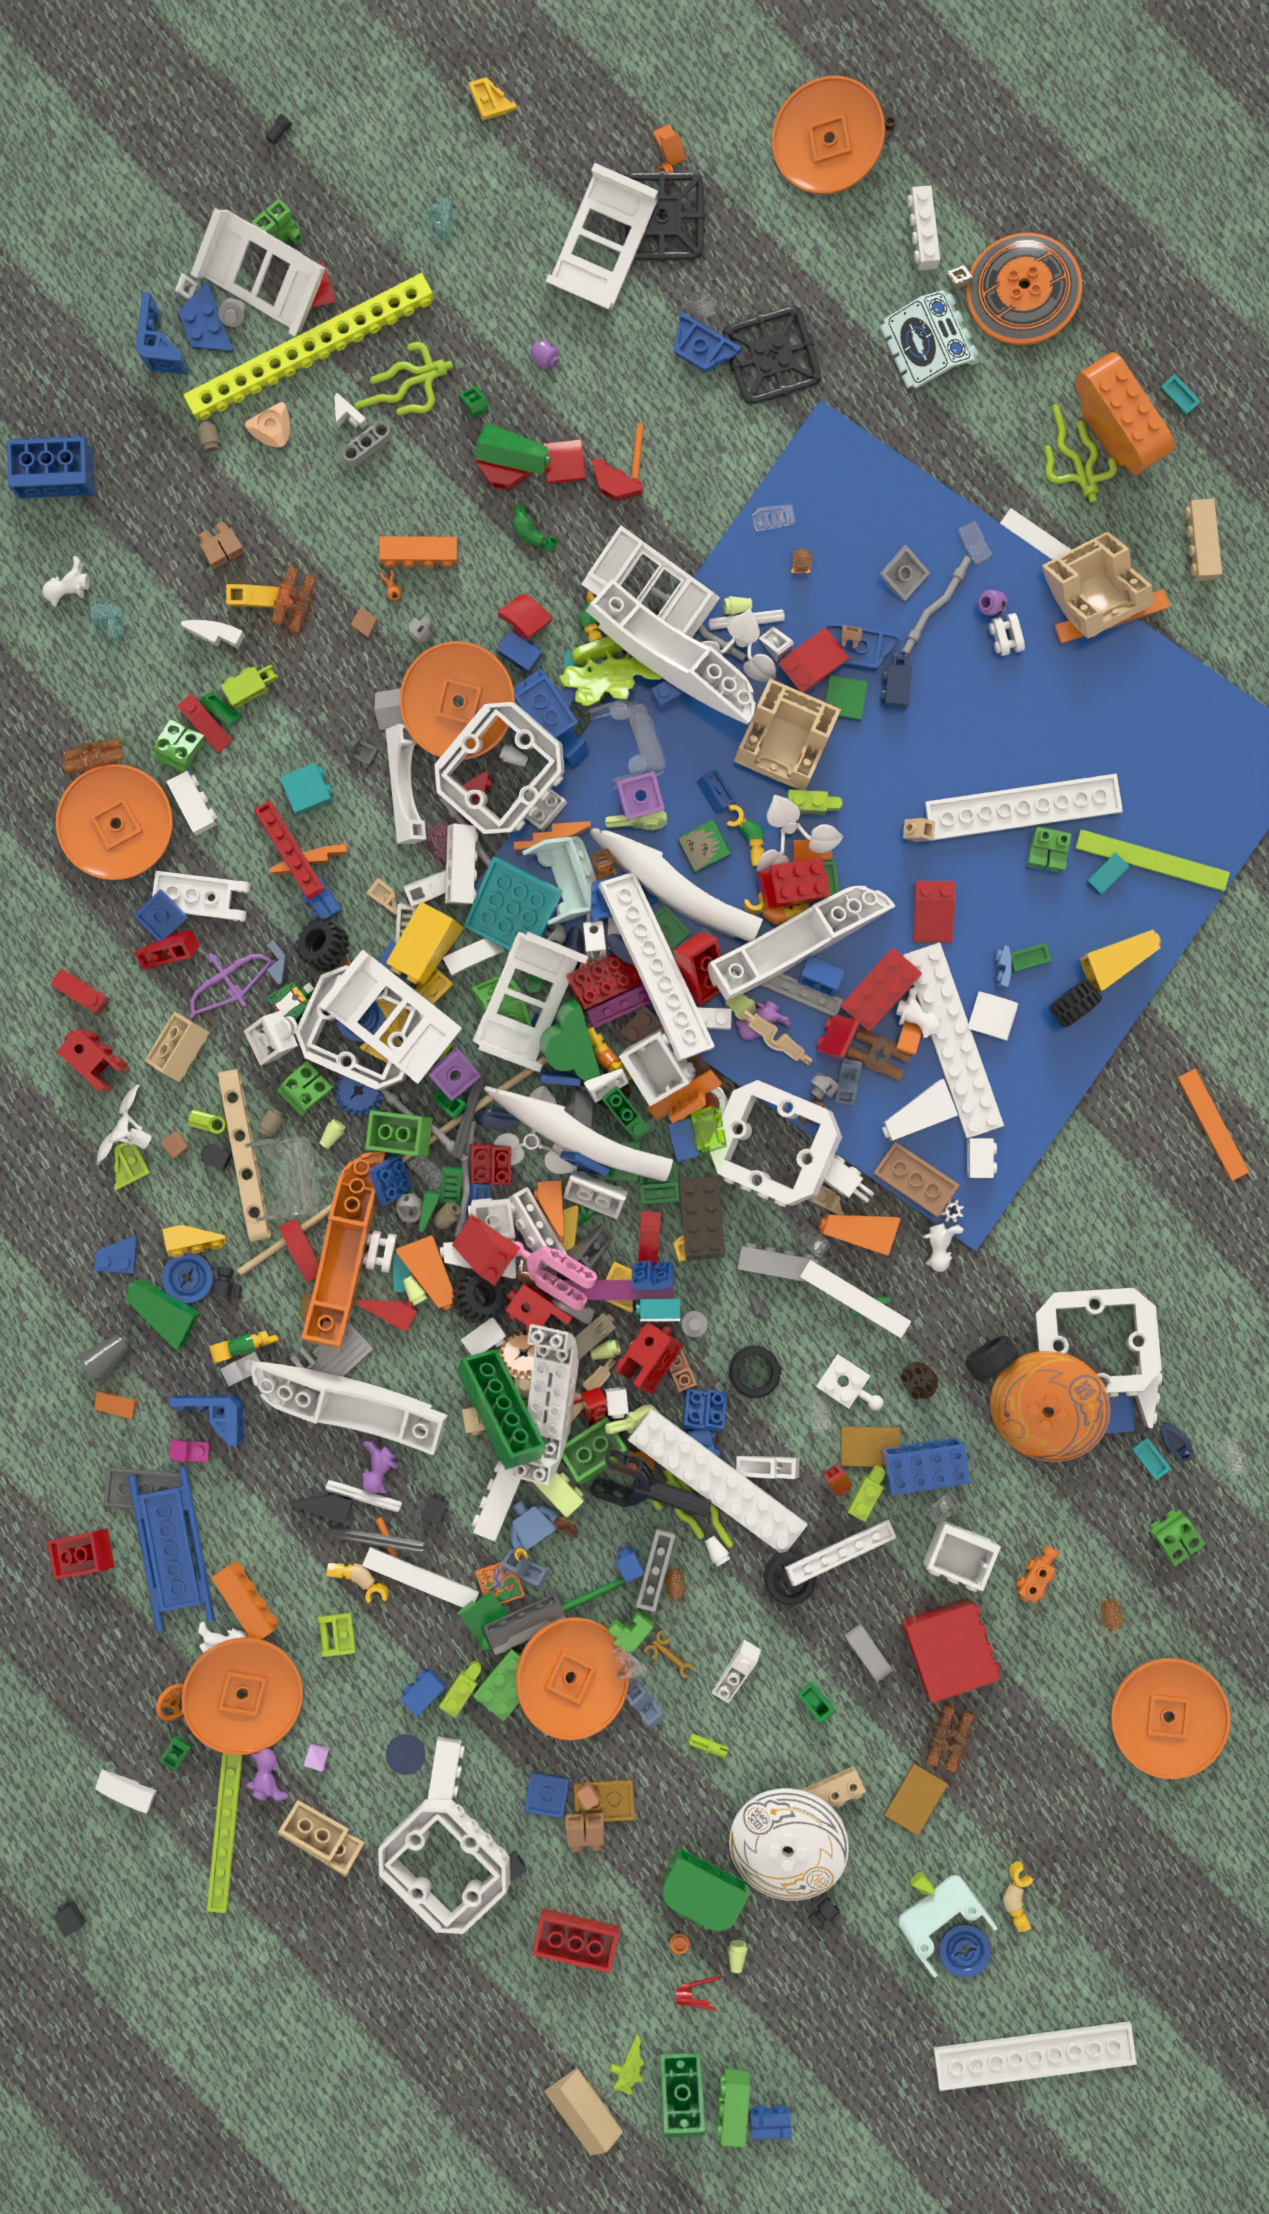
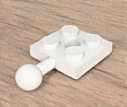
M838 1354L816 1386L847 1408H850L857 1396L867 1401L870 1409L873 1411L881 1410L884 1405V1401L880 1396H871L862 1389L870 1375ZM842 1375L847 1376L849 1379V1383L845 1387L839 1386L837 1382L838 1378Z

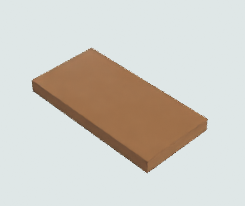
M894 1142L873 1172L875 1176L937 1218L960 1187L958 1183L897 1142Z

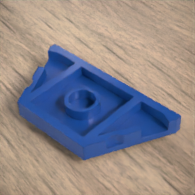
M208 282L178 311L192 349L234 352L224 324L219 318V310Z
M681 312L679 314L680 320L674 346V354L706 373L741 353L742 349L739 345L685 313Z
M828 621L827 623L830 634L850 658L843 664L877 670L901 637V633L833 621ZM843 625L862 628L861 641H859L856 648H853L852 640H847L846 646H842L841 631Z
M627 872L592 882L591 923L612 917L598 885L603 881L628 874ZM641 885L649 905L656 904L658 898L656 896L652 897Z

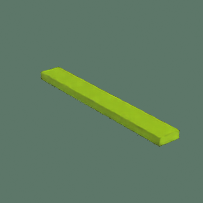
M1085 830L1079 831L1075 845L1076 850L1108 859L1114 853H1117L1128 865L1219 891H1225L1230 874L1228 871Z
M222 1753L207 1912L227 1913L243 1755Z

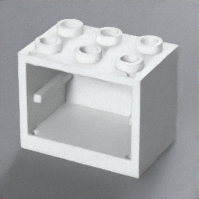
M663 1027L626 1048L619 1056L649 1106L686 1086L695 1077L694 1072L696 1071L691 1062H687L686 1059L678 1061Z
M940 1519L923 1564L929 1570V1573L940 1577V1574H943L952 1583L958 1584L962 1582L969 1590L977 1592V1589L983 1591L1001 1546L993 1540Z

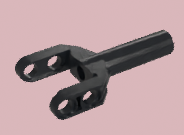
M615 1449L608 1451L605 1463L611 1470L635 1477L631 1488L605 1479L593 1481L590 1487V1492L594 1497L622 1507L637 1505L648 1498L704 1518L708 1515L712 1503L710 1499L654 1480L652 1468L645 1459ZM609 1457H616L619 1462L614 1463ZM628 1463H634L638 1469L630 1468ZM595 1485L602 1486L604 1491H598ZM615 1491L620 1492L623 1497H622V1498L616 1497V1496L614 1495V1492H615Z

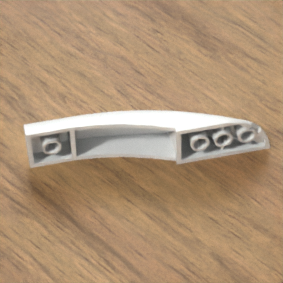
M613 579L590 603L586 612L600 623L598 628L646 667L680 690L721 713L745 724L750 722L755 711V702L752 695L754 691L747 678L711 646L707 647L659 618Z
M597 828L591 829L590 835L604 852L624 872H632L637 877L640 885L651 895L656 896L658 900L687 918L731 938L736 936L748 942L755 940L763 919L727 905L692 884L662 857L663 852L610 831L602 830L600 833V830Z
M867 886L846 888L814 904L809 909L755 940L710 962L708 965L710 980L714 987L717 986L726 1001L739 994L742 995L806 961L809 956L813 957L893 909L895 904L881 891L868 889Z
M485 1086L484 1090L508 1112L557 1145L618 1170L664 1182L667 1180L673 1163L672 1159L635 1150L605 1138L566 1113L564 1106Z
M258 1361L252 1363V1378L254 1385H257L261 1392L260 1396L268 1404L280 1411L315 1424H330L381 1436L431 1455L435 1454L441 1443L448 1415L431 1409L432 1405L385 1388L338 1375Z

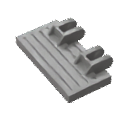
M349 1322L342 1349L319 1345L312 1352L318 1358L315 1360L302 1347L300 1349L301 1354L311 1363L307 1368L298 1357L293 1355L291 1360L299 1368L343 1377L374 1348Z

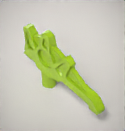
M638 2034L634 2038L624 2064L620 2067L612 2063L609 2069L610 2072L618 2075V2080H616L613 2090L623 2091L628 2095L632 2094L631 2087L636 2082L642 2083L643 2077L639 2075L640 2066L644 2065V2061L640 2059L641 2039Z

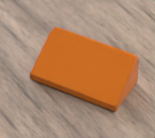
M811 840L793 841V862L822 858L823 861H832V850L816 853L809 848Z
M99 1390L96 1394L94 1410L133 1419L138 1400Z

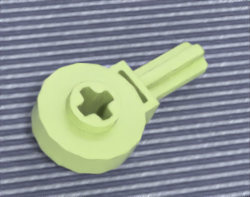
M661 810L629 820L626 819L625 815L606 817L605 824L607 828L633 826L634 829L656 830L667 825V814Z
M652 1405L641 1406L635 1411L629 1412L626 1419L606 1424V1433L613 1434L627 1430L629 1434H632L651 1408L657 1412L659 1411Z

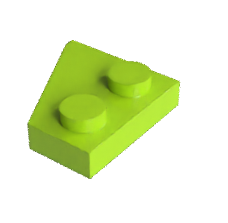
M124 1142L115 1147V1190H119L151 1174L137 1145H130Z

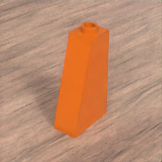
M825 1214L824 1218L820 1219L818 1228L821 1234L889 1256L900 1218Z
M432 1235L396 1249L397 1254L438 1308L443 1307L444 1310L455 1306L452 1303V1298L455 1295L452 1294L451 1283Z

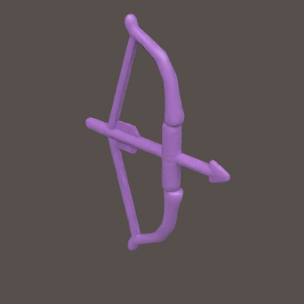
M209 953V962H213L219 973L210 980H205L194 992L190 1000L191 1015L189 1019L192 1020L199 1013L236 1000L245 1008L247 1005L242 998L243 995L278 960H272L262 954H250L235 960L234 964L223 970L217 961L218 956ZM252 959L267 961L268 963L243 991L238 985H233L228 977L237 968ZM224 979L229 986L228 993L232 998L195 1011V1001L198 995Z

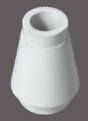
M505 743L499 758L503 759L504 762L524 767L529 756L512 744L508 745Z
M715 1536L705 1541L712 1563H715L717 1567L730 1559L729 1552Z

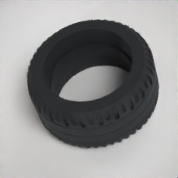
M1003 1335L990 1340L973 1351L966 1358L965 1365L976 1381H985L1012 1365L1018 1359L1019 1353L1010 1338Z
M747 1346L742 1348L733 1356L729 1364V1378L732 1385L740 1394L746 1397L761 1398L767 1396L777 1387L780 1381V1364L775 1355L764 1347ZM751 1355L762 1356L769 1362L771 1367L769 1381L764 1386L755 1389L745 1386L738 1376L740 1363Z
M795 1551L778 1553L768 1561L764 1569L765 1587L769 1595L781 1604L797 1605L810 1597L815 1589L816 1576L806 1580L804 1587L794 1594H784L774 1585L773 1575L775 1570L783 1563L797 1562L805 1558L801 1553Z

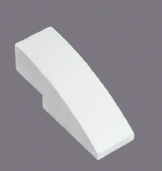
M188 620L181 623L183 629L217 647L222 640L238 649L245 637L242 630L220 622Z
M485 938L443 957L453 977L505 951L502 946Z
M737 1456L736 1470L745 1477L799 1478V1458Z
M101 1770L95 1787L96 1790L111 1799L144 1813L150 1810L157 1791L140 1785L137 1781L105 1770Z

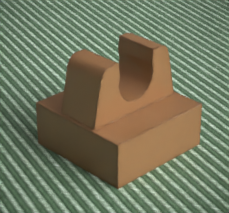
M843 625L841 631L842 646H846L847 640H852L853 648H856L859 641H861L862 628Z

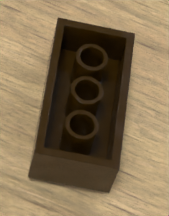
M718 1176L679 1179L686 1261L725 1257Z

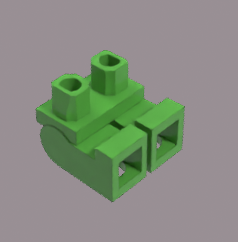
M277 199L266 209L268 215L263 211L251 222L285 244L290 240L294 244H299L303 240L295 221L291 217V210L280 199ZM279 207V211L274 215L273 211ZM262 220H265V223L261 227H259V223Z
M170 720L155 743L153 758L157 759L159 764L164 766L170 765L175 768L176 772L182 774L193 761L194 755L201 751L204 735L189 728L186 730L185 726ZM173 728H177L179 733L173 731ZM190 736L195 737L197 740L190 739Z
M1036 827L1025 866L1039 869L1045 867V870L1063 873L1066 870L1071 833Z
M308 1061L292 1073L277 1090L282 1098L301 1116L321 1099L328 1096L333 1088L321 1075L317 1078L319 1073Z
M1171 1510L1166 1514L1165 1521L1162 1523L1156 1521L1150 1525L1151 1532L1161 1546L1163 1554L1174 1566L1189 1557L1186 1550L1193 1554L1205 1545L1191 1522L1180 1510L1177 1512ZM1195 1538L1197 1543L1194 1546H1189V1542ZM1180 1550V1556L1177 1558H1173V1554L1176 1551Z
M637 1608L633 1613L634 1622L632 1625L628 1621L623 1624L615 1618L608 1626V1633L614 1637V1644L617 1647L621 1644L622 1649L626 1652L634 1651L654 1625V1620L640 1608Z

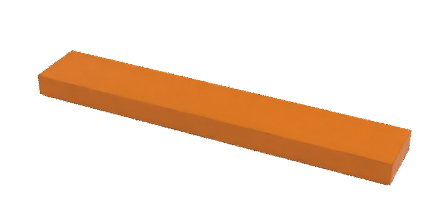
M1164 589L1153 592V605L1115 624L1113 627L1169 609L1170 605ZM1069 620L1054 626L1060 645L1085 637Z
M1193 1069L1177 1077L1230 1181L1249 1173L1197 1070Z

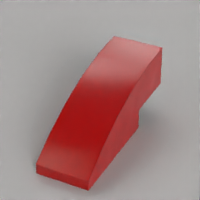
M294 1218L280 1225L279 1229L298 1268L308 1283L317 1277L320 1261L297 1218Z

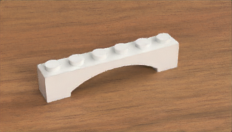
M397 724L386 729L397 844H415L426 840L425 820H421L417 812L411 786V761L414 745L417 743L411 737L404 724Z

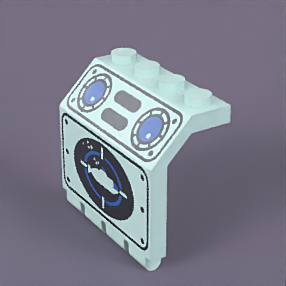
M944 290L917 298L885 318V323L880 326L885 339L892 337L887 341L892 356L900 354L894 360L900 373L907 371L902 376L907 389L913 386L918 389L953 367L965 363L971 366L979 363L977 358L979 353L976 347L971 345L969 341L971 335L968 329L964 328L961 323L964 321L963 317L954 307V304H956L955 299L951 293L948 294Z

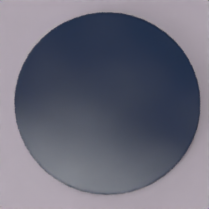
M400 1735L389 1743L386 1750V1760L390 1768L396 1773L403 1775L412 1774L423 1765L425 1749L421 1741L416 1737Z

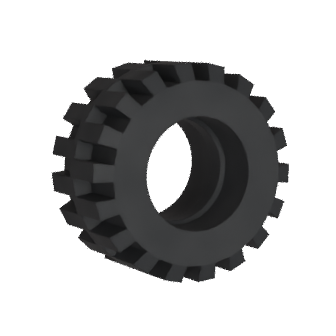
M317 918L314 922L310 921L308 926L302 928V933L298 935L299 940H296L298 957L318 971L327 972L328 969L330 971L334 970L335 966L339 967L341 965L340 962L345 960V955L349 952L347 947L350 946V942L347 941L349 937L345 934V930L325 918H321V920Z
M1088 979L1082 980L1054 1001L1048 1010L1063 1028L1069 1027L1101 1002L1102 996Z
M476 1272L461 1278L454 1287L456 1289L452 1292L455 1295L452 1298V1303L455 1302L456 1304L454 1306L455 1311L459 1310L458 1315L460 1317L465 1316L464 1320H471L472 1323H481L495 1317L502 1311L501 1308L505 1306L503 1300H506V1295L503 1292L506 1290L505 1287L501 1286L502 1281L499 1280L494 1286ZM474 1287L483 1292L485 1296L484 1306L479 1305L473 1297Z

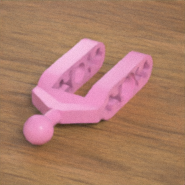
M513 1242L520 1247L515 1257L521 1256L527 1260L529 1277L535 1281L537 1287L575 1310H582L587 1302V1297L584 1293L550 1272L541 1269L545 1262L548 1266L584 1288H592L595 1284L597 1275L592 1270L557 1249H550L544 1246L530 1253L524 1249L521 1242Z

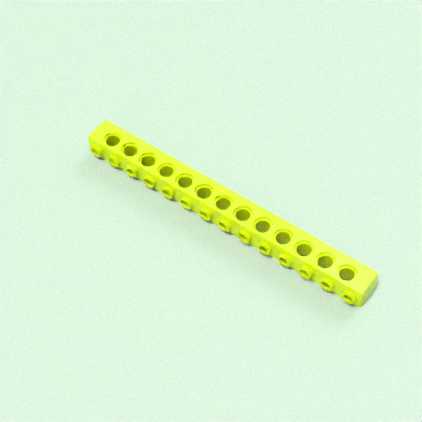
M420 273L183 395L196 420H206L211 416V413L224 411L228 408L229 404L233 402L239 403L245 399V396L251 393H259L262 387L268 384L269 386L275 385L279 382L280 378L294 375L296 370L301 367L308 368L313 364V361L319 358L320 360L326 359L331 352L345 349L348 343L352 341L359 342L364 338V335L377 333L382 326L396 323L399 317L403 315L410 316L415 312V309L429 306L434 300L433 293L423 274ZM416 295L414 299H408V296ZM394 303L399 304L397 308L391 307ZM376 312H382L381 316H374ZM359 321H365V324L357 325ZM343 329L349 330L346 334L340 333ZM325 338H331L330 342H323ZM310 346L315 347L314 350L310 352L306 351V349ZM292 355H297L295 360H289ZM275 364H280V367H279V368H277V369H273V368H272L273 365H275ZM259 372L264 373L259 378L255 377V375ZM241 381H246L244 386H238ZM229 390L228 394L221 395L222 391ZM206 399H212L209 404L204 403Z

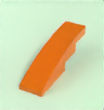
M591 822L552 824V832L533 833V841L514 842L515 853L522 852L543 840L578 836L591 829Z
M347 844L325 846L303 852L310 866L313 864L330 863L329 856L349 854ZM285 861L270 868L272 875L292 874Z

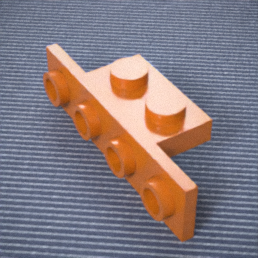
M710 1069L651 1106L649 1104L646 1105V1108L656 1120L669 1114V1119L672 1123H675L706 1106L705 1094L722 1085L721 1081Z

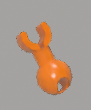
M390 570V580L381 573V578L388 587L386 592L388 599L397 601L401 597V590L395 586L394 572Z

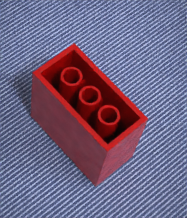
M968 1597L901 1620L925 1693L931 1703L999 1680V1666L994 1661V1658L991 1657L994 1654L990 1642L988 1643V1640L985 1639L987 1631L984 1624L978 1618L981 1616L978 1605H975V1602L971 1601Z

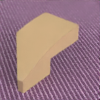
M377 878L366 894L396 915L397 908L394 890Z
M823 1185L817 1196L808 1199L837 1215H845L840 1205V1196Z

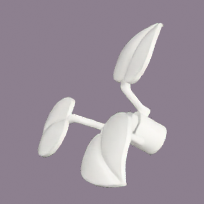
M750 609L729 621L728 631L733 638L723 650H720L717 642H701L707 647L711 646L721 655L734 642L739 647L747 646L749 661L743 665L745 673L751 679L760 682H768L769 679L774 680L777 677L775 664L770 657L763 654H757L753 658L751 656L752 643L757 641L760 631L757 620Z
M774 795L767 812V820L774 827H782L781 850L779 853L774 849L766 851L759 859L757 872L770 869V865L789 863L788 857L783 855L785 833L792 834L796 829H799L808 840H811L809 848L816 853H824L834 849L841 842L843 835L833 826L820 825L812 831V836H809L800 826V823H796L800 816L797 805L786 798Z
M137 1084L123 1098L119 1108V1113H123V1116L112 1133L101 1143L97 1155L98 1165L108 1155L113 1143L116 1141L129 1143L130 1145L135 1144L142 1149L148 1146L151 1135L142 1131V1127L128 1115V1109L131 1107L137 1089L141 1085ZM128 1120H129V1121L135 1126V1128H136V1129L132 1128V1129L130 1130V1132L128 1131Z
M545 1086L537 1088L529 1096L533 1099L557 1105L555 1097ZM534 1130L526 1135L523 1143L520 1144L519 1138L511 1133L500 1135L494 1142V1145L511 1146V1165L519 1163L524 1158V1151L521 1147L525 1146L531 1150L539 1147L550 1151L545 1156V1164L551 1172L565 1174L572 1173L573 1170L577 1171L576 1166L559 1157L562 1151L569 1150L556 1143L553 1145V1148L542 1145L540 1135Z

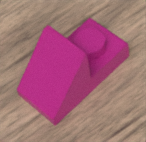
M171 1439L169 1459L181 1462H208L210 1442Z

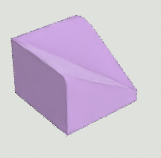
M310 1744L304 1766L323 1771L329 1749Z

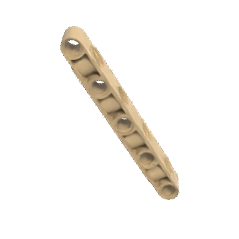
M239 1069L219 1072V1083L250 1242L270 1239L271 1233L256 1154H254L255 1149L249 1117L247 1116L242 1080L239 1078L241 1077ZM232 1093L238 1095V1100L235 1103H231L229 1100ZM239 1131L245 1133V1139L241 1142L237 1140V1133ZM247 1169H250L253 1173L252 1178L249 1180L244 1178V1172ZM254 1207H257L260 1211L257 1218H253L251 1215V1210Z

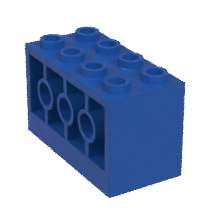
M73 435L71 438L53 436L51 439L34 437L32 440L14 438L11 441H7L8 487L18 499L95 495L93 449L84 437L79 435Z
M958 1437L881 1449L883 1469L885 1470V1484L891 1495L971 1484L965 1444Z

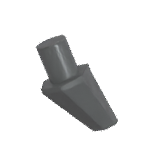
M752 1290L748 1297L755 1317L759 1315L764 1320H767L770 1314L763 1309L765 1305Z

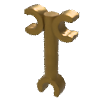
M660 1629L656 1634V1638L651 1644L646 1645L643 1651L647 1652L648 1649H653L655 1652L651 1658L655 1659L659 1650L680 1669L681 1676L686 1678L687 1674L683 1672V1669L689 1667L693 1670V1665L689 1662L684 1663L665 1646L670 1642L671 1637L668 1636L666 1640H661L660 1635L663 1633V1630Z

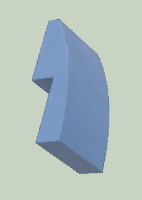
M1006 945L998 949L995 960H997L996 966L1003 968V970H999L996 981H999L997 987L1003 989L1008 987L1011 976V954L1009 946Z

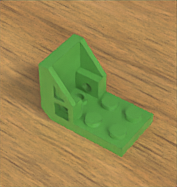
M500 976L471 987L483 1015L487 1010ZM511 979L507 988L521 993L519 987ZM504 994L497 1014L532 1027L525 1002Z

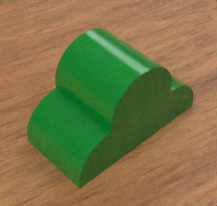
M575 999L569 1000L559 1008L556 1018L557 1024L547 1028L541 1035L540 1050L553 1068L560 1071L573 1069L582 1080L588 1081L601 1075L581 1006Z
M700 2053L660 2055L664 2138L705 2136Z

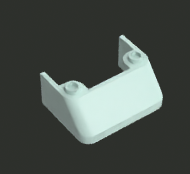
M579 837L547 839L522 851L523 855L536 854L541 865L551 867L557 885L563 891L561 896L564 902L557 906L558 916L548 920V925L567 922L590 913L591 884L597 879L585 845Z
M958 1875L948 1877L934 1888V1894L925 1895L903 1912L898 1919L901 1931L934 1978L938 1975L933 1964L928 1959L934 1951V1944L929 1935L959 1912L967 1920H976L983 1915L994 1931L998 1929L992 1917L965 1881Z

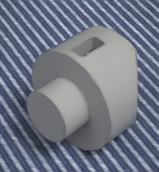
M225 299L219 308V318L226 326L237 327L245 318L246 306L240 300Z
M425 616L421 620L414 617L408 624V634L420 643H427L433 637L430 629L434 625Z
M559 923L548 925L547 927L550 929H546L543 938L559 945L563 944L566 939L563 926Z
M821 1072L816 1074L810 1081L814 1086L810 1093L818 1100H821L824 1095L831 1099L839 1087L832 1078L824 1076Z
M415 1193L401 1195L398 1198L396 1210L402 1221L416 1222L421 1215L423 1202Z
M698 1311L687 1312L681 1320V1327L684 1333L690 1337L703 1335L708 1326L706 1317Z

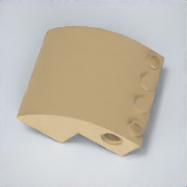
M1108 531L1042 565L1048 586L1060 609L1068 620L1087 638L1096 636L1105 629L1113 627L1115 624L1130 618V616L1154 604L1152 585L1131 568L1130 549Z
M769 679L756 707L752 721L739 746L734 762L795 789L806 790L841 709Z

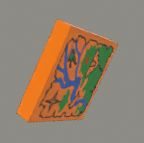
M503 1561L475 1570L483 1596L488 1591H491L501 1604L525 1596L520 1578L502 1567Z

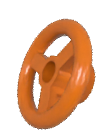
M174 1684L161 1693L156 1703V1713L160 1719L173 1721L183 1715L182 1708L179 1709L178 1705L182 1697L184 1684ZM162 1707H170L174 1714H164Z

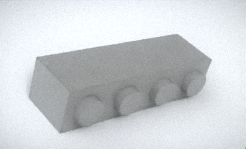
M746 1243L745 1247H740L737 1269L808 1282L801 1278L800 1275L809 1260L818 1264L819 1260H815L814 1255L803 1253V1257L795 1256L793 1251L784 1250L782 1254L777 1253L776 1248L765 1246L764 1250L757 1249L755 1244Z
M659 1527L655 1529L636 1600L637 1608L652 1612L656 1611L675 1539L674 1531Z

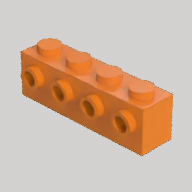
M380 536L379 560L381 565L388 568H394L396 565H403L406 568H413L415 565H423L425 568H433L434 565L452 568L453 565H458L457 537Z
M237 1560L211 1577L249 1637L263 1639L279 1627L277 1618L271 1614L266 1601L260 1597L255 1584L249 1580L244 1567Z

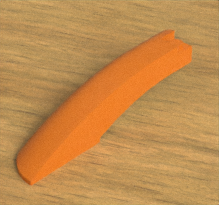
M385 1152L362 1154L352 1162L350 1161L339 1176L328 1217L314 1290L301 1337L309 1343L342 1349L363 1268L364 1254L367 1250V1239L371 1231L377 1202V1195L368 1170L385 1160Z

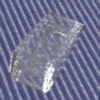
M792 504L759 507L752 513L755 531L796 523ZM783 511H786V520L784 519Z

